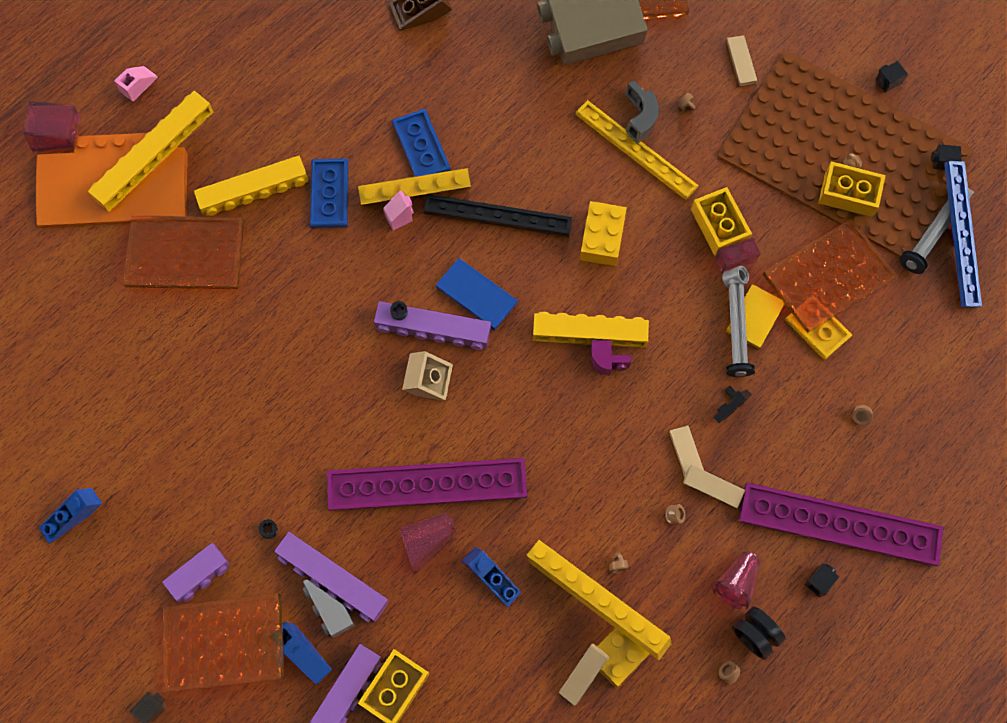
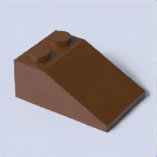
M391 0L389 2L401 31L437 20L452 10L448 0Z

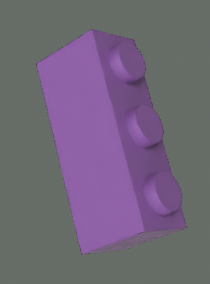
M211 543L162 582L176 601L186 603L195 596L194 593L209 586L211 584L210 580L215 576L223 575L231 564L218 547Z

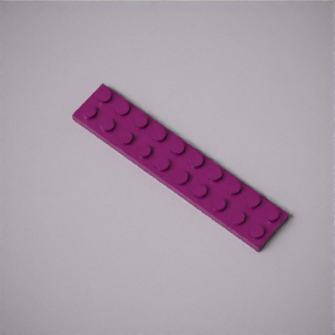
M524 458L327 471L329 511L527 498Z
M745 484L739 518L740 523L931 566H939L944 526L756 484Z

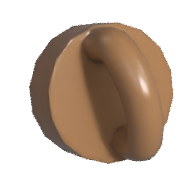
M687 93L678 103V108L682 111L686 107L695 110L694 104L691 103L694 96Z
M849 153L842 164L860 169L862 160L859 156Z
M866 405L856 406L852 414L853 420L859 425L869 424L873 417L871 408Z
M674 504L667 507L665 517L669 524H682L685 521L686 514L682 505Z
M615 553L608 567L610 573L617 574L627 571L629 564L627 560L623 559L622 554Z
M727 661L722 664L719 669V677L723 681L733 684L739 678L740 668L734 662Z

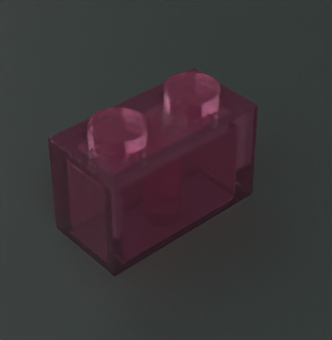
M750 238L719 249L715 259L723 274L726 270L756 263L761 253L754 238Z

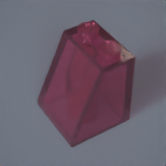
M29 101L23 135L31 150L44 151L73 147V142L77 139L76 126L80 123V113L77 112L73 105Z
M446 513L399 528L413 573L418 572L453 540V533L456 532L452 517H447Z

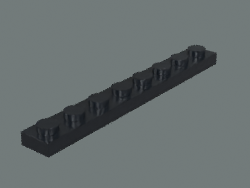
M427 194L423 210L424 214L568 237L572 217L431 194Z

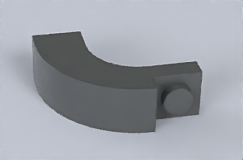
M633 80L628 83L625 95L637 107L640 114L629 121L626 132L638 144L652 132L658 117L659 106L656 96L651 89L644 92L642 87Z

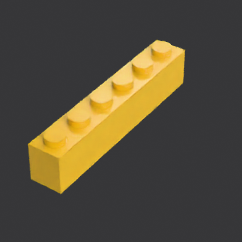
M299 155L194 190L199 208L203 216L206 217L214 216L224 210H232L242 204H250L252 201L260 198L265 199L275 193H283L290 188L303 186L309 181Z
M468 168L362 185L358 186L361 205L391 200L400 191H403L405 196L412 197L471 187Z
M539 312L538 314L534 313L533 341L591 345L592 340L611 341V346L646 348L648 344L649 320H644L641 317L625 319L622 316L606 318L604 315L588 317L585 314L571 316L567 313L554 315L548 312Z

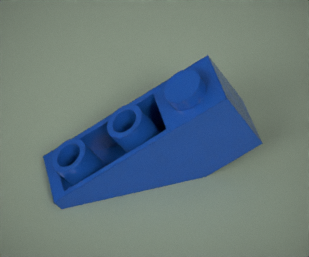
M92 488L75 490L38 528L48 543H52L88 518L102 502Z
M474 547L462 560V563L507 607L522 593L483 550Z
M284 622L270 636L280 650L315 684H318L332 670L294 623Z

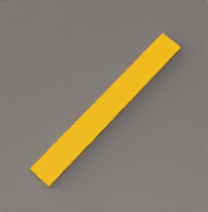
M588 100L576 111V116L685 200L698 188L699 185L643 142L637 144L628 135L625 128Z

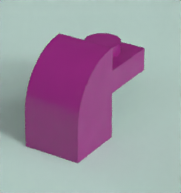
M592 340L590 346L591 362L599 373L610 376L612 368H615L616 371L629 369L631 355H611V341Z

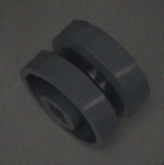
M752 606L745 613L746 620L739 619L732 626V630L747 649L758 658L766 660L773 653L772 646L779 647L786 638L783 631L771 617L758 607Z

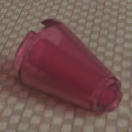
M752 551L743 552L714 583L712 591L715 595L718 593L721 596L720 600L736 609H741L742 606H746L745 609L749 608L761 563L758 555Z

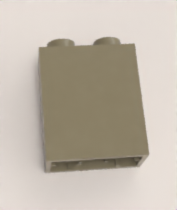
M543 0L537 2L541 23L550 22L553 33L547 35L550 53L552 56L560 54L563 65L643 44L648 31L638 0Z

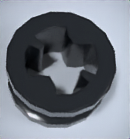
M396 301L390 307L391 316L395 320L406 318L408 310L405 303ZM397 307H401V310L404 309V311H401V314L396 313Z
M267 519L260 523L259 532L262 537L271 539L276 536L278 528L274 521ZM269 524H271V528L273 531L271 533L267 532V534H265L264 527L266 525H268L269 527Z

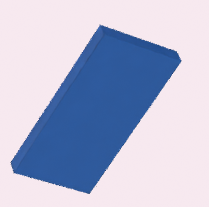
M426 109L392 120L414 177L451 171Z
M312 159L311 228L348 227V159Z
M460 258L457 259L436 284L437 289L475 317L491 322L493 330L497 329L518 303L517 299Z

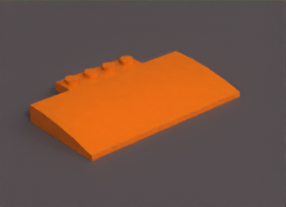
M147 133L75 136L74 153L38 154L36 169L37 227L186 220L188 154L185 148L177 147L110 212L96 202L88 190L104 176L107 170L112 169L121 157L128 154L131 148L138 144Z

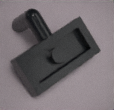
M731 386L727 387L724 391L730 396L732 401L728 405L724 403L717 409L718 414L714 417L718 423L726 420L734 411L743 406L744 402L752 394L747 389L742 392L739 390L736 392Z

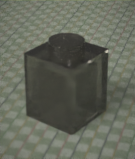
M147 692L130 712L141 723H153L166 710L167 706L164 704L166 700L158 692L155 694Z

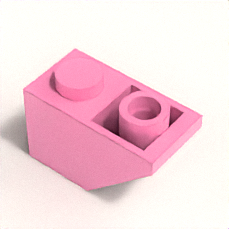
M145 66L127 68L114 82L119 91L134 102L158 77Z
M403 191L398 192L383 208L385 217L393 231L413 221L412 214L414 212L411 207L413 204L408 195L405 196Z

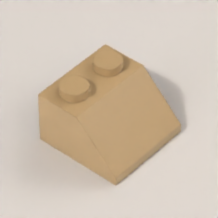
M426 351L411 353L402 390L415 396L445 401L453 364Z

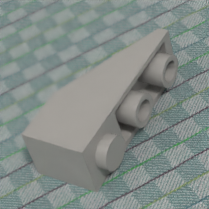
M307 579L303 581L306 586L303 588V591L308 599L312 598L315 604L312 608L316 616L322 617L324 623L321 626L326 635L330 634L334 638L355 626L343 604Z

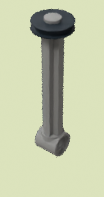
M968 188L969 199H970L971 196L973 195L974 191H972L971 189ZM949 199L913 251H905L900 256V263L906 270L915 274H922L927 269L926 257L951 222Z
M738 266L724 271L722 276L725 286L729 288L733 364L726 367V370H728L726 374L732 377H746L755 373V370H753L755 365L748 363L744 286L749 281V274L744 266Z

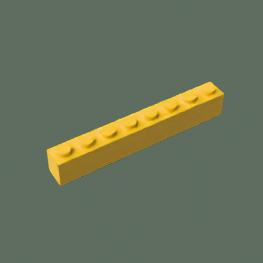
M196 91L187 95L183 102L174 107L165 119L160 120L157 126L148 132L138 144H135L128 154L121 157L112 169L107 170L104 176L91 186L88 192L92 198L110 212L213 113L210 103Z
M538 540L526 555L531 565L657 660H660L671 646L670 636L542 541Z

